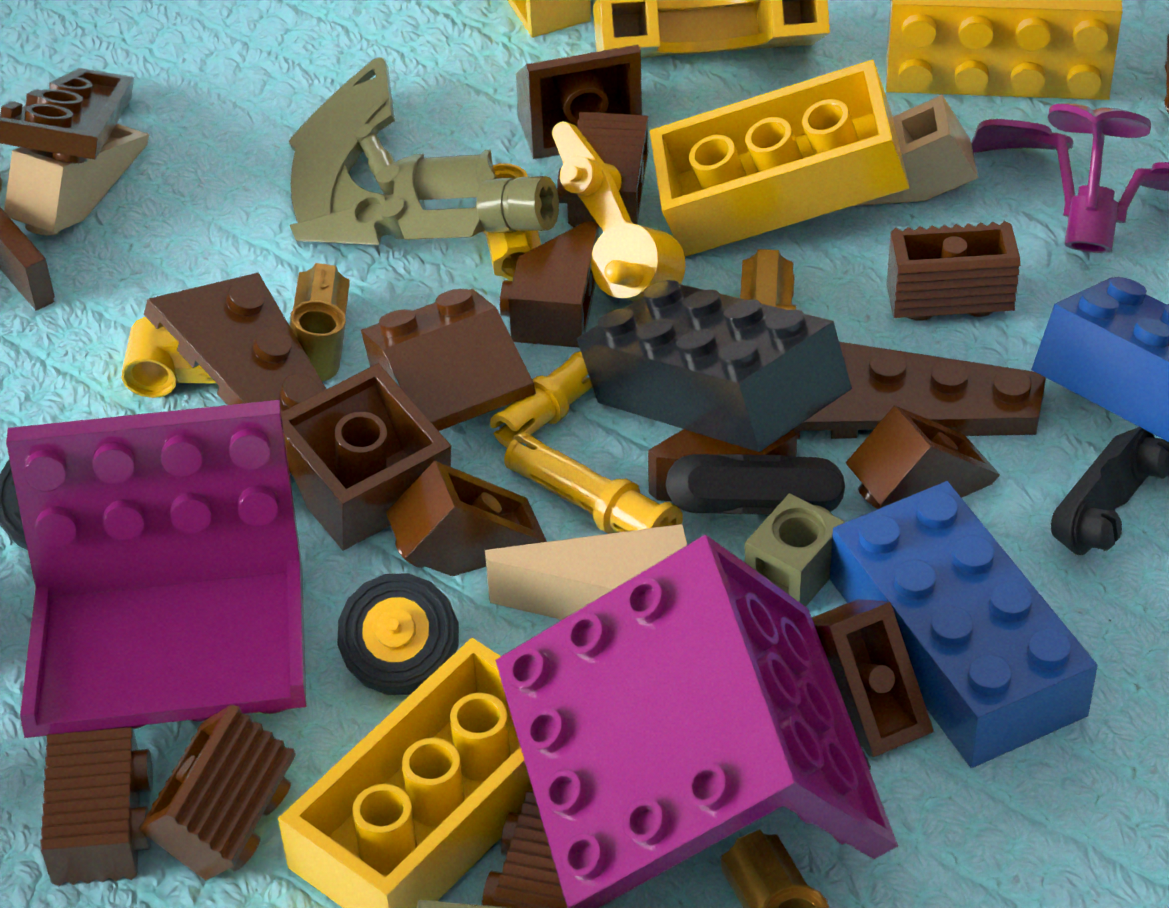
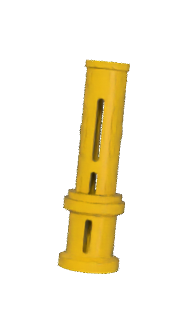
M526 432L518 435V440L526 444V446L513 439L504 456L506 468L533 480L552 493L588 511L593 515L597 527L608 534L679 525L683 522L682 510L670 502L659 504L642 495L639 486L627 478L610 480L607 477H603L578 461L543 444Z

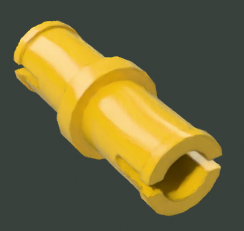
M581 351L572 354L566 362L548 376L541 375L533 378L536 394L511 403L501 412H497L490 418L491 428H497L502 423H505L503 427L493 433L503 446L508 448L513 439L523 444L518 440L520 433L526 432L532 435L546 423H558L568 414L569 405L593 388L590 378L586 377L588 372Z

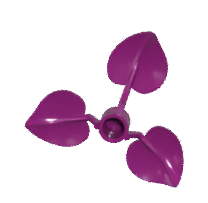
M1054 104L1049 108L1048 121L1057 129L1072 133L1093 134L1088 185L1080 186L1077 196H1075L1068 149L1073 147L1074 140L1071 137L1054 133L1046 125L1026 121L988 119L978 124L971 141L973 154L990 150L1015 148L1057 150L1065 198L1063 216L1068 217L1064 245L1068 248L1091 253L1111 252L1116 222H1126L1127 209L1140 185L1151 189L1169 191V162H1157L1152 165V168H1139L1135 170L1119 202L1114 200V190L1099 186L1105 135L1122 138L1147 136L1151 130V121L1145 116L1116 108H1098L1093 110L1088 106L1079 104Z

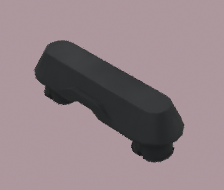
M1141 427L1115 436L1055 509L1051 519L1052 535L1075 555H1084L1092 548L1108 551L1115 545V542L1122 533V521L1115 509L1126 504L1148 476L1164 479L1169 475V442L1164 439L1155 438L1154 434Z
M687 455L673 463L668 471L665 484L670 499L681 510L691 513L771 514L789 493L831 512L838 507L845 491L844 477L838 466L830 460L819 457L781 455Z

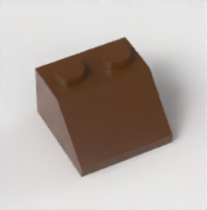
M639 45L524 65L516 73L518 117L533 159L560 155L553 138V129L559 122H567L578 127L579 112L642 115L641 50Z
M454 289L444 292L436 298L435 303L413 311L403 309L387 313L379 319L378 324L361 330L370 367L379 363L438 431L536 394L534 382L497 308L474 289Z
M379 363L281 412L288 465L309 511L343 551L390 526L386 511L434 461L451 467L452 446Z

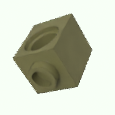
M789 493L745 542V563L806 607L830 579L833 528L845 523V521L835 517L827 509L812 505Z

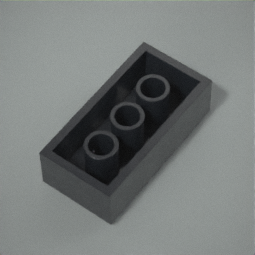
M675 280L661 281L649 286L644 291L642 298L624 309L606 313L599 318L597 326L577 338L598 403L682 429L685 428L686 430L757 452L762 451L852 389L834 321L807 315L800 310H786L761 304L758 300H745L720 294L716 290H703L682 285Z

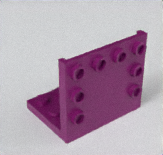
M280 400L8 428L6 445L35 584L20 710L24 738L133 726V729H137L149 724L185 720L202 722L229 705L240 707L243 714L258 712L274 714L286 709L307 707L303 567Z
M706 534L495 660L568 908H600L782 806L795 812L806 824L813 823L827 831L838 843L842 845L847 843L872 859H876L898 847L809 609Z

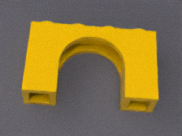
M596 0L593 5L596 52L639 45L641 58L813 45L830 33L828 0Z

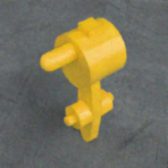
M567 122L556 124L552 134L563 161L560 171L561 184L567 191L575 193L580 197L603 230L602 235L595 243L591 256L592 274L600 289L615 298L637 301L644 296V291L655 283L675 280L681 284L685 274L686 262L679 242L672 235L664 231L633 224L619 193L621 175L618 169L602 161L575 125Z

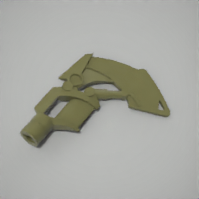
M381 57L370 61L341 86L307 119L289 140L291 148L295 151L291 172V199L298 223L291 224L290 228L296 241L379 245L381 237L384 235H393L396 239L405 240L472 237L485 230L490 233L548 231L557 222L559 198L552 179L547 176L496 179L491 150H484L480 155L424 158V154H413L395 162L391 153L385 150L377 136L380 130L395 121L389 68L385 59ZM363 152L368 159V166L384 194L367 191L352 180L350 170ZM477 197L476 206L473 208L426 210L424 200Z

